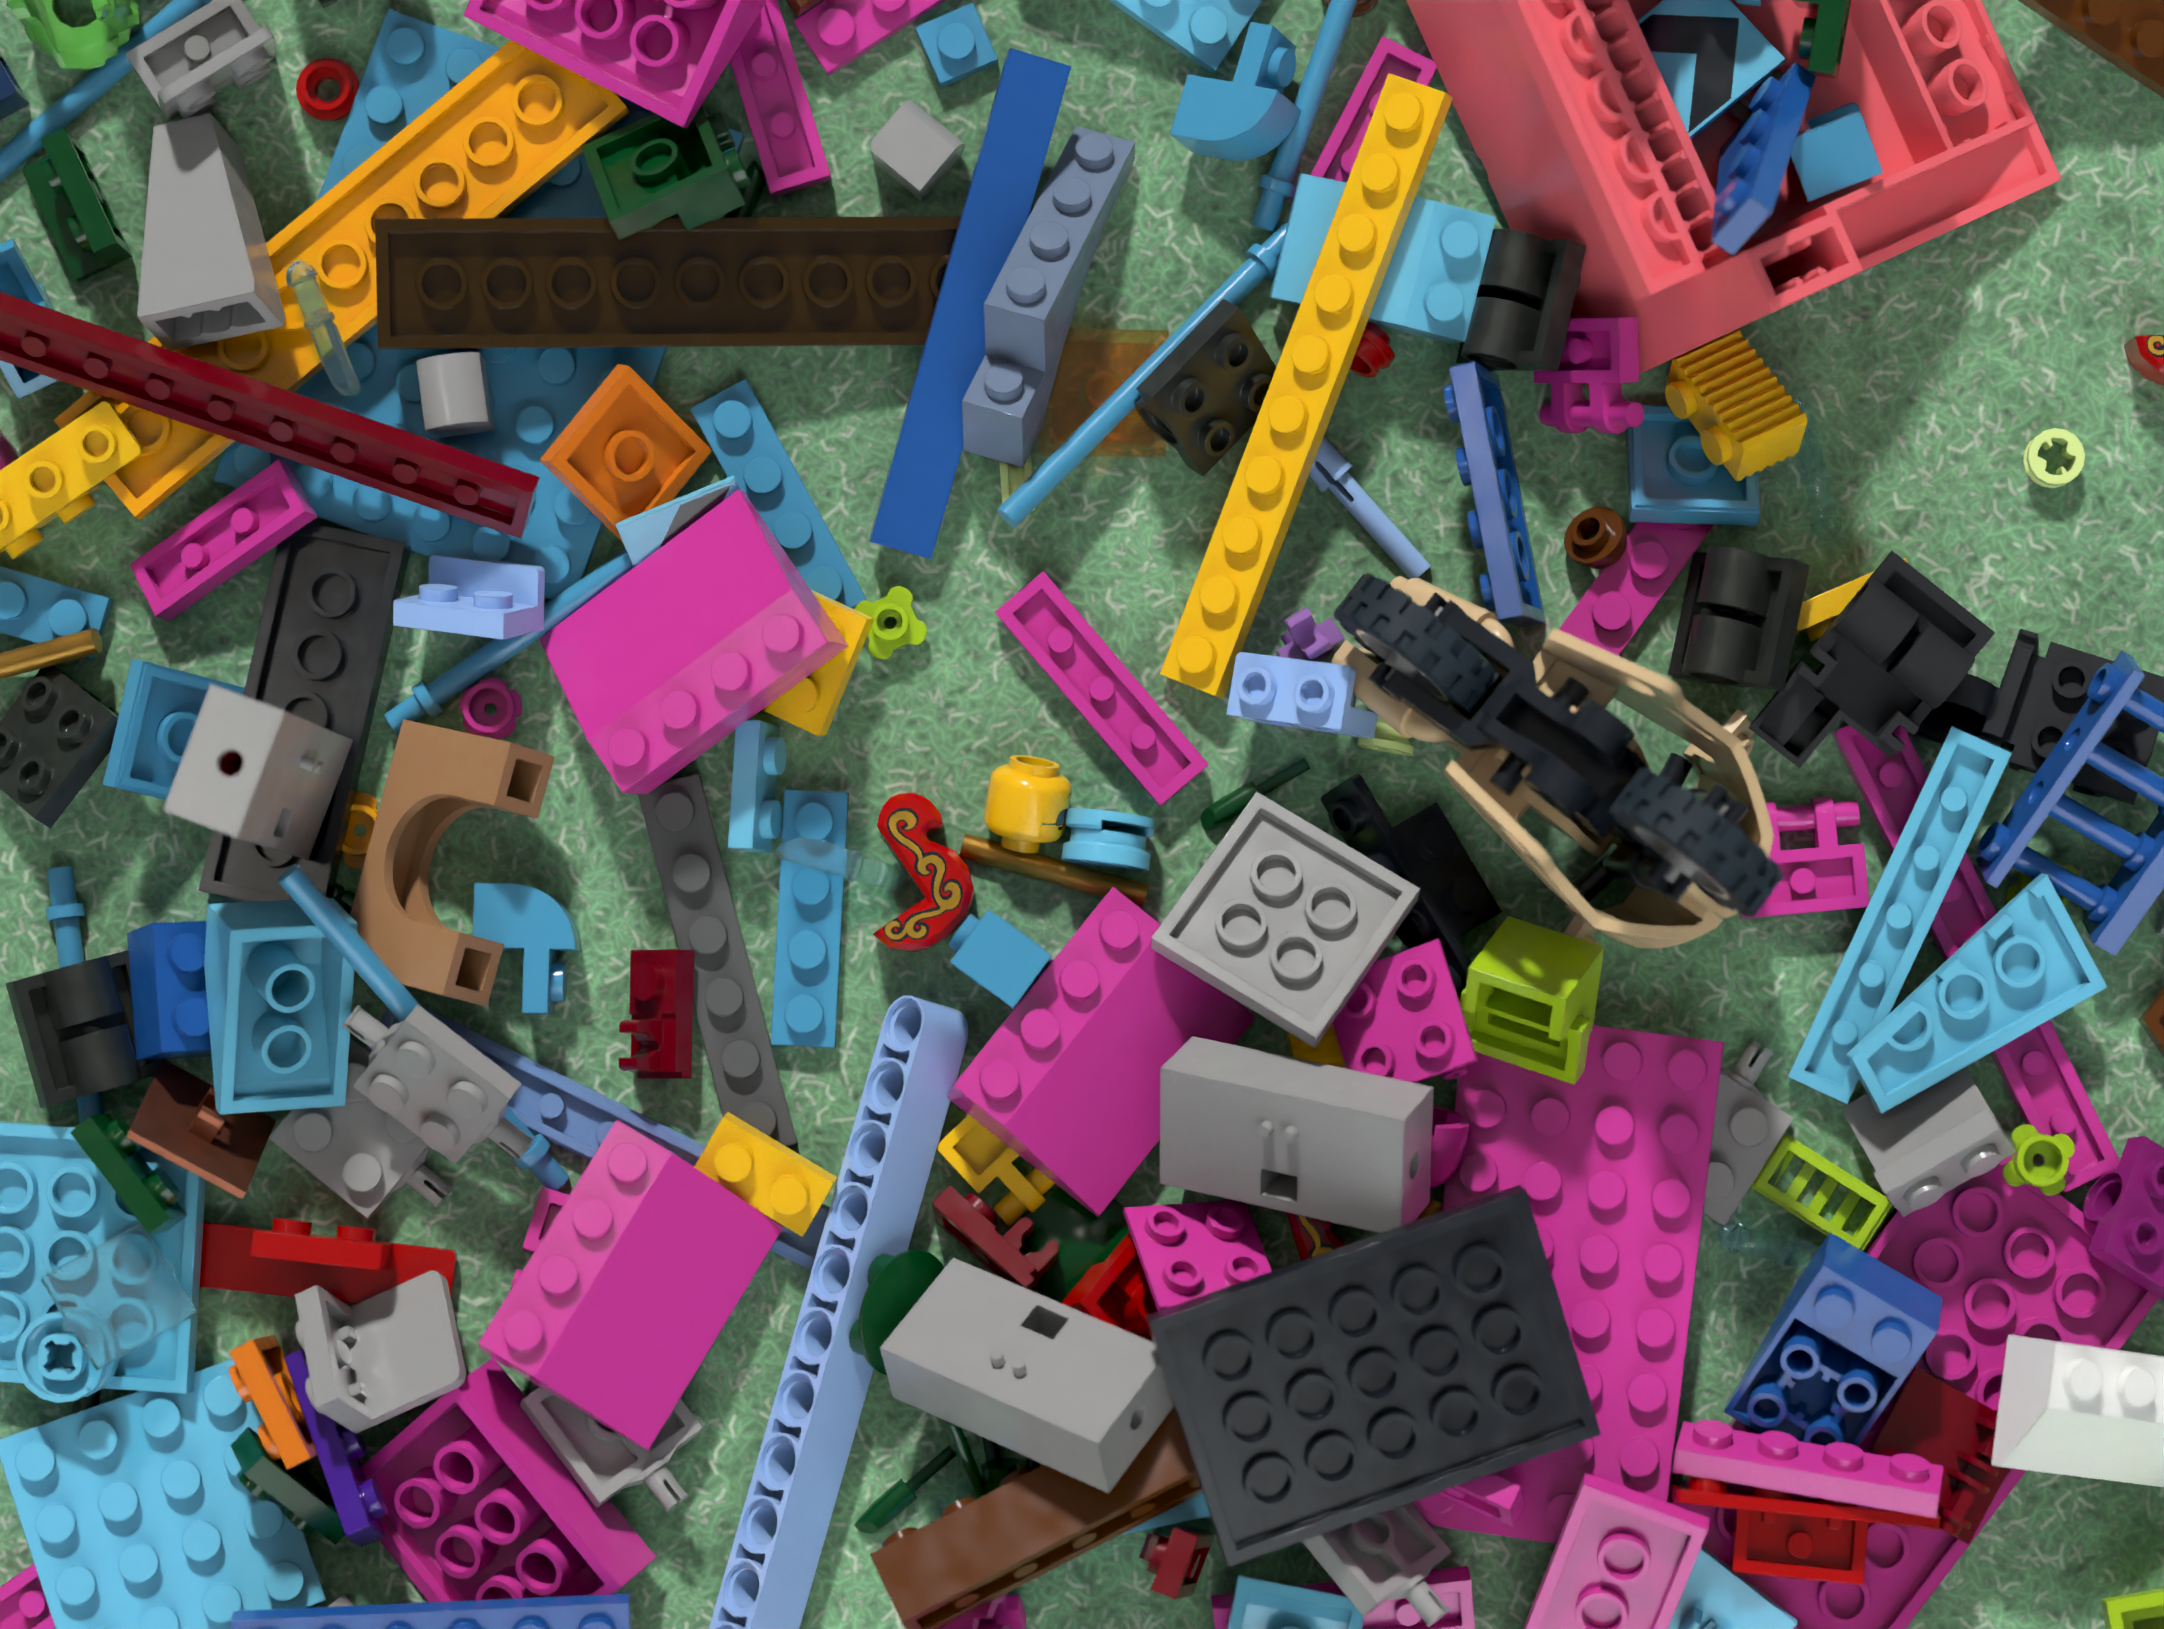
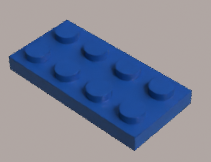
M1475 361L1451 366L1449 369L1452 384L1444 386V398L1451 422H1460L1464 447L1456 449V461L1463 485H1472L1476 510L1468 512V523L1475 548H1484L1489 573L1480 575V586L1485 607L1491 612L1496 611L1499 621L1514 626L1525 627L1546 623L1499 376Z

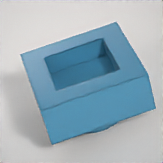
M973 2L915 27L916 34L940 88L998 64L996 53Z

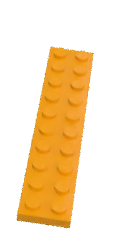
M510 40L266 243L285 313L284 326L171 351L294 393L377 323L375 219L504 218L582 153L583 149L581 146L598 139L629 113L628 108L614 92ZM155 336L148 341V343L165 348ZM92 391L86 392L54 419V422L62 429L102 401H110L142 446L143 453L104 481L133 516L139 520L144 518L235 442L229 438Z

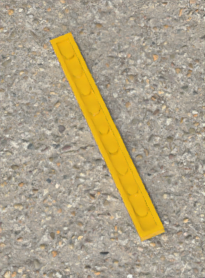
M1388 73L1160 674L1220 698H1224L1233 675L1236 655L1242 652L1453 97L1446 92Z

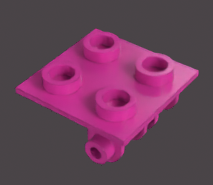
M1435 939L1376 961L1333 1022L1346 1069L1418 1083L1442 1074L1444 1080L1463 1076L1468 1072L1466 1065L1478 1061L1440 939Z
M1228 1200L1124 1207L1123 1213L1157 1311L1272 1271L1247 1203Z

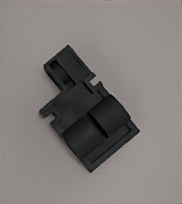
M1891 551L1810 649V653L1822 662L1819 668L1814 671L1802 660H1799L1786 677L1784 691L1778 690L1749 725V729L1798 768L1804 764L1840 719L1892 758L1896 752L1899 753L1905 746L1902 740L1893 734L1898 725L1900 724L1914 735L1919 729V724L1929 712L1944 702L1963 680L1975 662L1976 655L1995 632L1900 556Z
M2020 629L2000 688L1979 677L1966 674L1944 702L1937 708L1932 709L1920 723L1917 735L1944 744L1951 727L1954 726L2000 748L2004 747L2012 750L2009 761L2010 768L2017 771L2022 769L2036 774L2089 698L2087 696V689L2095 673L2104 664L2109 663L2112 665L2114 661L2054 642H2050L2045 658L2037 656L2035 654L2039 645L2038 634ZM2142 670L2145 677L2137 688L2164 703V677ZM2122 709L2100 741L2147 768L2159 730ZM2087 763L2083 764L2071 781L2074 784L2073 791L2093 797L2106 796L2134 805L2138 795L2134 790Z

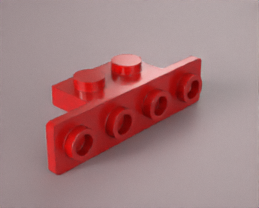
M273 1218L272 1229L212 1222L203 1224L200 1287L295 1297L296 1294L318 1285L344 1303L358 1304L428 1271H437L447 1279L452 1301L457 1253L452 1249L375 1241L376 1229L337 1225L336 1236L311 1234L312 1222Z
M1690 1475L1688 1477V1486L1672 1485L1671 1498L1677 1503L1735 1509L1730 1570L1732 1572L1863 1585L1869 1522L1939 1529L1940 1515L1938 1514L1936 1518L1823 1498H1819V1500L1793 1497V1493L1754 1487L1753 1493L1727 1490L1728 1482Z

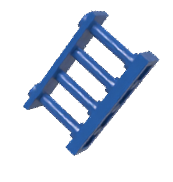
M2121 650L2112 665L2106 663L2095 673L2087 689V696L2089 698L2003 822H1995L1986 830L1978 845L1977 854L1979 856L1976 859L1985 881L1996 888L2000 885L2011 867L2031 879H2034L2039 873L2047 874L2057 894L2085 909L2083 924L2093 943L2114 956L2117 955L2164 889V778L2100 741L2122 709L2164 733V703L2137 688L2145 675L2133 656ZM2084 763L2091 765L2158 804L2159 813L2145 833L2138 832L2134 835L2063 794ZM2048 815L2121 857L2122 866L2108 885L2102 884L2097 887L2027 846Z

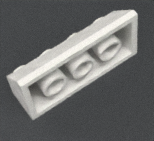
M2008 1334L1991 1465L2164 1487V1356Z

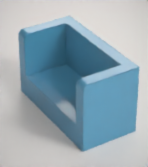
M1848 103L1801 122L1791 157L1808 202L1883 173L1859 106L1856 103Z

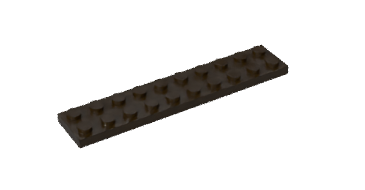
M961 216L721 217L689 231L686 230L681 218H666L652 228L638 231L621 240L618 239L608 218L375 219L378 349L924 345Z

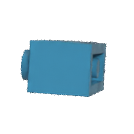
M989 909L981 920L970 914L948 944L956 952L950 961L952 966L1012 1010L1016 1008L1053 961L1052 955L1042 949L1040 945Z

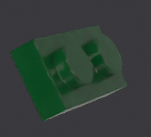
M109 1114L89 1116L74 1128L70 1134L150 1235L169 1231L187 1216L177 1202L182 1198L177 1185L163 1170L156 1168L152 1171L138 1153L142 1145L126 1137L130 1126L119 1117L112 1120Z
M249 1427L230 1445L241 1467L237 1477L253 1495L262 1501H265L270 1495L285 1506L282 1511L288 1520L308 1536H311L316 1530L335 1545L345 1536L336 1506L328 1488L298 1465L286 1469L282 1458L273 1461L266 1452L259 1435Z

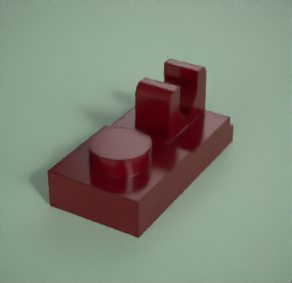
M631 950L629 1014H632V1019L623 1020L619 1025L620 1033L631 1034V1057L619 1058V1068L622 1071L637 1072V1078L692 1079L694 950Z
M949 1185L932 1202L935 1222L993 1275L1036 1292L1039 1286L1038 1280L1059 1259V1247L1054 1240L1048 1242L1039 1252H1029L1026 1255H1022L1023 1242L1034 1232V1222L1027 1217L1021 1218L1001 1236L994 1225L997 1221L996 1215L985 1202L973 1193H969L964 1198Z
M1194 1526L1174 1527L1170 1538L1156 1532H1148L1139 1557L1149 1561L1147 1571L1156 1575L1150 1590L1172 1599L1192 1596L1215 1534Z

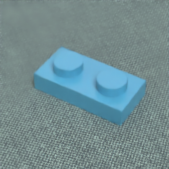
M746 720L735 728L728 848L745 852L772 853L773 839H777L781 833L783 812L780 802L775 800L777 775H781L784 772L787 750L784 738L779 737V726L761 720Z

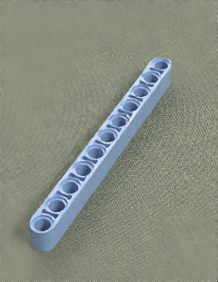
M902 996L892 1003L884 1017L709 1629L800 1628L873 1373V1368L865 1357L853 1352L849 1344L850 1329L859 1318L861 1304L869 1286L867 1274L872 1261L881 1254L896 1256L899 1253L908 1251L950 1104V1099L947 1096L956 1082L968 1040L967 1020L963 1013L956 1009L914 996Z

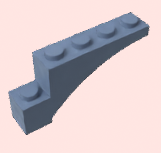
M1075 126L984 302L985 357L962 400L964 451L1018 467H1024L1046 423V411L1074 311L1104 227L1135 160V142Z

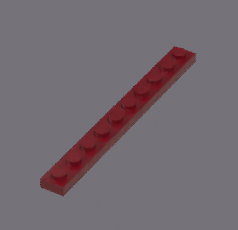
M0 292L1 361L520 539L524 534L540 479L538 476Z

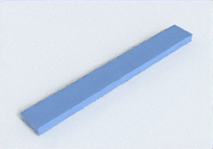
M422 1006L427 1012L522 1083L507 1105L532 1133L536 1135L540 1133L545 1139L589 1161L592 1160L616 1119L673 1152L693 1167L705 1149V1145ZM388 1007L380 1020L388 1029L400 1022ZM367 1046L366 1050L369 1052H372L373 1050L369 1046ZM825 1204L821 1206L803 1237L776 1222L783 1227V1230L770 1250L812 1271L830 1207Z

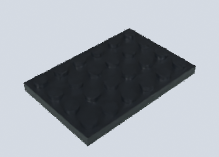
M1520 1185L1145 1315L1224 1560L1229 1567L1601 1435L1526 1190Z

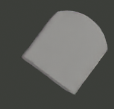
M911 99L904 102L870 141L873 162L921 202L961 157L965 149L964 142Z
M479 352L450 353L416 361L425 431L433 439L495 431L487 364Z

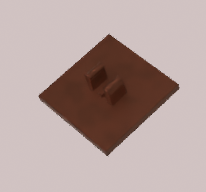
M163 1059L156 1070L126 1137L242 1199L247 1192L276 1121L263 1112L220 1115L216 1110L213 1085Z

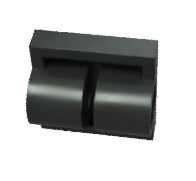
M1493 229L1466 340L1460 343L1456 364L1460 365L1475 361L1488 370H1558L1566 344V334L1576 290L1580 283V272L1586 246L1570 239H1544L1516 230Z
M1222 299L1136 388L1141 398L1135 404V408L1148 427L1177 450L1186 466L1204 477L1255 424L1276 366L1241 309Z
M1709 546L1707 553L1694 552L1668 675L1692 682L1784 691L1810 565L1796 559L1767 557L1756 552L1726 546Z
M55 665L41 668L0 721V789L34 819L50 829L111 751L119 716L118 712L111 707L107 708L101 704V700L82 687Z
M128 950L5 983L40 1108L130 1084L155 1075L163 1059L141 1061L136 1059Z

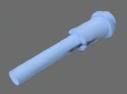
M1324 436L1309 477L1318 485V489L1322 493L1327 488L1330 489L1409 579L1421 576L1431 565L1347 472L1353 465L1349 461L1347 462Z

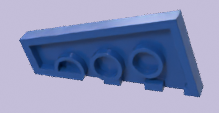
M1796 62L1779 81L1770 76L1761 85L1749 104L1748 108L1752 112L1720 148L1711 241L1731 255H1734L1773 211L1816 78L1815 75Z

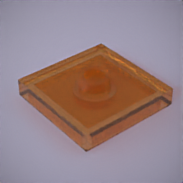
M1069 328L1046 411V423L1039 435V456H1051L1168 339V330ZM1134 408L1086 457L1165 459L1166 442L1148 427L1139 416L1136 408Z

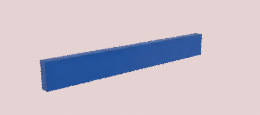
M1009 48L1007 51L869 542L928 559L932 558L964 446L962 400L985 357L984 302L1029 217L1071 70L1069 65L1013 48Z

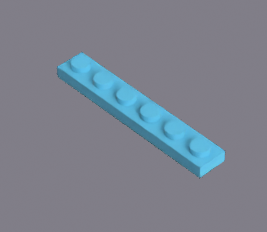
M1954 726L1951 727L1788 1075L1789 1078L1845 1104L1848 1103L1859 1078L1846 1054L1890 1014L2012 754L2011 752Z

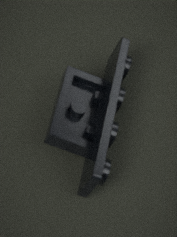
M1356 774L1321 797V802L1328 812L1330 823L1334 830L1343 837L1349 847L1420 888L1418 901L1397 929L1396 935L1408 949L1440 939L1460 1002L1461 992L1465 989L1467 983L1468 967L1472 961L1458 938L1502 911L1437 802L1391 827L1361 775Z

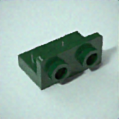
M65 128L42 137L41 140L48 156L26 165L23 168V174L70 276L75 281H82L133 257L81 144Z

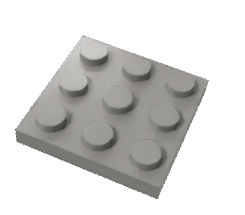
M1256 792L1152 936L1151 949L1316 1048L1418 901L1420 888L1259 792Z

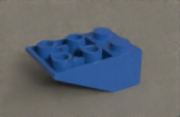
M207 921L151 923L127 933L137 1061L212 1056L204 970Z
M1830 1232L1794 1285L1727 1402L1724 1412L1760 1434L1767 1431H1779L1788 1433L1802 1442L1825 1446L1834 1442H1844L1858 1447L1937 1334L1943 1298Z

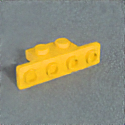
M110 401L100 402L0 470V555L7 552L12 560L20 557L44 540L39 531L40 528L58 516L66 525L93 508L97 503L91 494L106 485L103 480L143 453L142 446Z

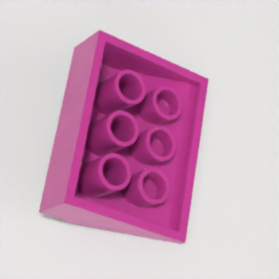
M470 0L463 16L683 128H688L760 14L765 0Z
M741 489L730 495L539 638L588 742L623 793L642 795L649 794L732 733L740 724L751 719L849 646L747 495Z
M1114 887L1101 900L954 1083L947 1096L948 1099L1097 1217L1101 1215L1160 1140V1068L1192 1036L1234 1045L1255 1019L1240 1002L1151 949V938L1161 924Z
M616 1119L481 1337L478 1345L483 1353L649 1451L783 1230V1227L673 1152Z
M493 1358L466 1376L464 1383L459 1388L441 1396L362 1466L366 1481L373 1478L377 1482L387 1507V1515L379 1518L386 1536L379 1540L380 1543L428 1602L614 1594L657 1557L610 1499L596 1509L520 1407V1403L525 1395Z

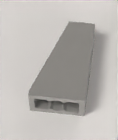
M211 113L153 126L137 318L168 350H176L282 327L285 322V313L241 148Z

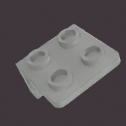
M213 0L125 53L167 122L179 115L183 119L202 115L217 104L213 96L215 93L234 82L239 89H243L271 71L268 62L275 58V37L267 26L261 29L258 27L242 0Z
M1966 1067L1884 1113H1880L1875 1109L1867 1093L1849 1103L1845 1109V1118L1876 1171L1873 1175L1886 1197L1902 1217L1933 1204L1946 1192L1972 1177L1989 1172L2002 1160L2016 1153Z
M428 1271L352 1307L318 1285L295 1295L299 1321L295 1325V1332L298 1342L305 1352L309 1377L305 1382L307 1396L316 1411L327 1415L357 1434L455 1390L464 1383L466 1370L448 1281L437 1271Z

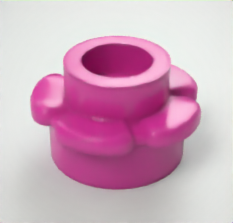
M494 677L484 678L474 687H468L461 696L459 709L465 717L463 725L470 734L484 737L491 736V738L498 740L509 736L516 728L515 720L522 714V700L517 691L507 688L505 681ZM490 703L495 704L497 707L494 715H487L485 712V707Z

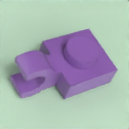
M1305 607L1284 620L1288 631L1281 636V640L1285 646L1277 650L1276 656L1320 662L1338 651L1345 638L1331 617L1317 625L1312 618V613L1308 607Z

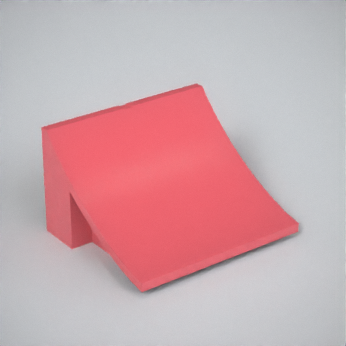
M1406 0L1432 59L1437 65V70L1447 92L1453 97V105L1477 157L1481 159L1487 172L1488 182L1510 230L1526 232L1544 239H1570L1586 246L1580 272V283L1576 290L1570 318L1638 317L1639 374L2062 180L1982 0H1851L1838 79L1816 76L1802 121L1848 103H1856L1859 106L1883 173L1808 202L1794 162L1790 156L1772 213L1734 255H1731L1712 242L1711 239L1720 148L1742 122L1727 110L1693 139H1690L1637 22L1663 0ZM1730 0L1785 58V63L1779 67L1783 74L1795 62L1808 70L1809 60L1800 59L1801 57L1798 56L1804 18L1817 19L1818 10L1797 7L1793 0H1761V6H1748L1739 4L1735 0ZM1763 81L1745 95L1749 102H1751L1758 89L1764 83ZM1585 383L1589 391V383Z

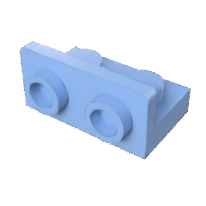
M432 555L429 558L428 584L419 586L418 595L393 600V626L503 640L544 630L545 570L539 565L455 555Z
M1239 652L1236 655L1226 715L1256 723L1374 739L1378 717L1376 713L1355 707L1357 697L1352 694L1356 671L1353 667Z

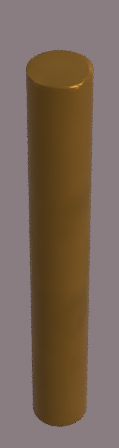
M92 628L0 653V679L101 653L103 649L101 636L97 629Z
M965 833L959 857L1103 898L1114 887L1142 909L1150 885L1040 853L1012 851L1002 847L1001 842Z

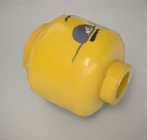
M1014 755L1009 758V764L1001 765L992 771L983 821L990 831L1002 836V847L1016 852L1037 853L1040 843L1054 842L1063 836L1072 786L1068 779L1059 773V764L1043 758Z

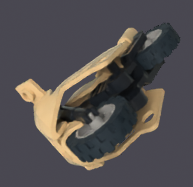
M1363 574L1334 611L1335 619L1341 622L1340 625L1353 635L1354 639L1362 646V648H1357L1345 640L1331 660L1333 664L1347 665L1355 669L1353 695L1404 738L1414 737L1425 742H1445L1461 753L1455 762L1453 760L1450 762L1443 774L1544 884L1566 903L1565 909L1574 918L1563 934L1598 945L1599 942L1593 939L1597 930L1615 940L1638 948H1664L1682 944L1717 928L1723 921L1717 915L1731 917L1739 912L1743 916L1754 917L1784 877V873L1780 871L1779 865L1769 858L1774 837L1772 824L1760 784L1748 757L1754 746V740L1751 739L1754 732L1749 729L1751 723L1748 715L1739 709L1735 711L1722 727L1685 700L1682 688L1672 680L1556 628L1546 638L1540 647L1541 651L1532 661L1514 648L1509 632L1498 622V617L1495 613L1419 578L1406 579L1398 576L1389 584L1379 577L1376 579L1372 574ZM1614 698L1664 729L1690 742V745L1683 753L1684 757L1671 753L1661 773L1655 774L1649 769L1639 743L1633 739L1635 737L1634 732L1623 721L1606 709L1607 705ZM1693 767L1700 776L1696 788L1686 790L1682 785ZM1529 806L1547 823L1599 858L1572 884L1558 870L1547 852L1517 823ZM1614 879L1619 882L1636 885L1621 904L1598 910L1588 903Z

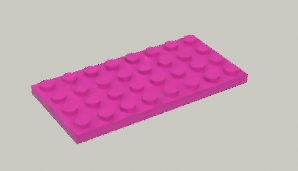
M1593 1025V1030L1589 1035L1585 1069L1575 1085L1477 1052L1475 1053L1478 1061L1467 1064L1468 1072L1458 1078L1454 1112L1462 1115V1123H1469V1130L1458 1168L1445 1183L1441 1212L1517 1185L1522 1186L1526 1190L1601 1435L1505 1468L1516 1477L1514 1484L1521 1486L1525 1504L1514 1528L1438 1493L1411 1502L1429 1525L1557 1544L1585 1473L1668 1502L1724 1042Z
M2011 1156L2002 1160L1989 1172L1972 1177L1946 1192L1939 1200L1925 1208L1915 1210L1904 1217L1895 1208L1865 1250V1253L1943 1298L1938 1332L1914 1367L1997 1411L2008 1334L2120 1350L2159 1299L2156 1295L2088 1253L2097 1225L2090 1222L2084 1216V1213L2060 1194L2046 1196L2038 1187L2028 1184L2018 1187L2009 1185L2003 1178L2002 1168L2004 1164L2011 1160ZM1914 1367L1858 1447L1863 1452L1868 1453ZM1735 1418L1728 1424L1733 1430L1760 1434ZM2009 1469L1970 1544L2027 1470ZM1688 1477L1681 1486H1688ZM1728 1482L1727 1490L1753 1493L1754 1486ZM1793 1493V1497L1819 1500L1817 1497ZM1671 1498L1668 1503L1709 1517V1529L1702 1546L1730 1567L1735 1509L1677 1503ZM1869 1522L1863 1585L1737 1573L1796 1618L1798 1622L1793 1629H1906L1969 1545L1941 1529Z

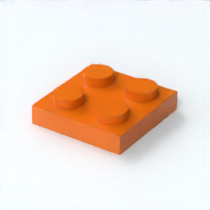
M617 364L539 461L623 543L615 523L672 501L713 450L629 365Z
M275 1334L252 1339L230 1350L229 1352L235 1362V1365L228 1369L231 1380L244 1402L254 1401L264 1422L257 1427L258 1434L270 1458L273 1461L282 1458L286 1469H289L317 1457L316 1448L284 1359L285 1354Z

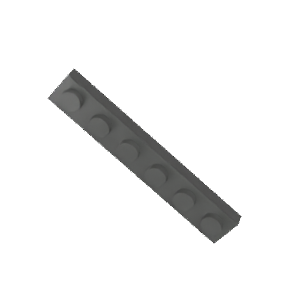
M700 774L664 782L649 794H638L678 947L681 950H694L693 1004L723 1116L729 1112L786 1147L798 1144Z

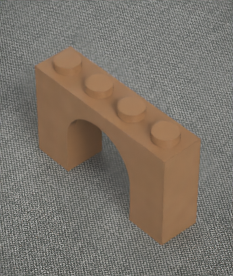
M403 719L350 916L357 922V933L403 985L488 1006L504 944L451 930L440 921L432 907L429 896L428 876L431 859L446 829L457 818L471 810L492 808L538 819L555 756L512 742Z

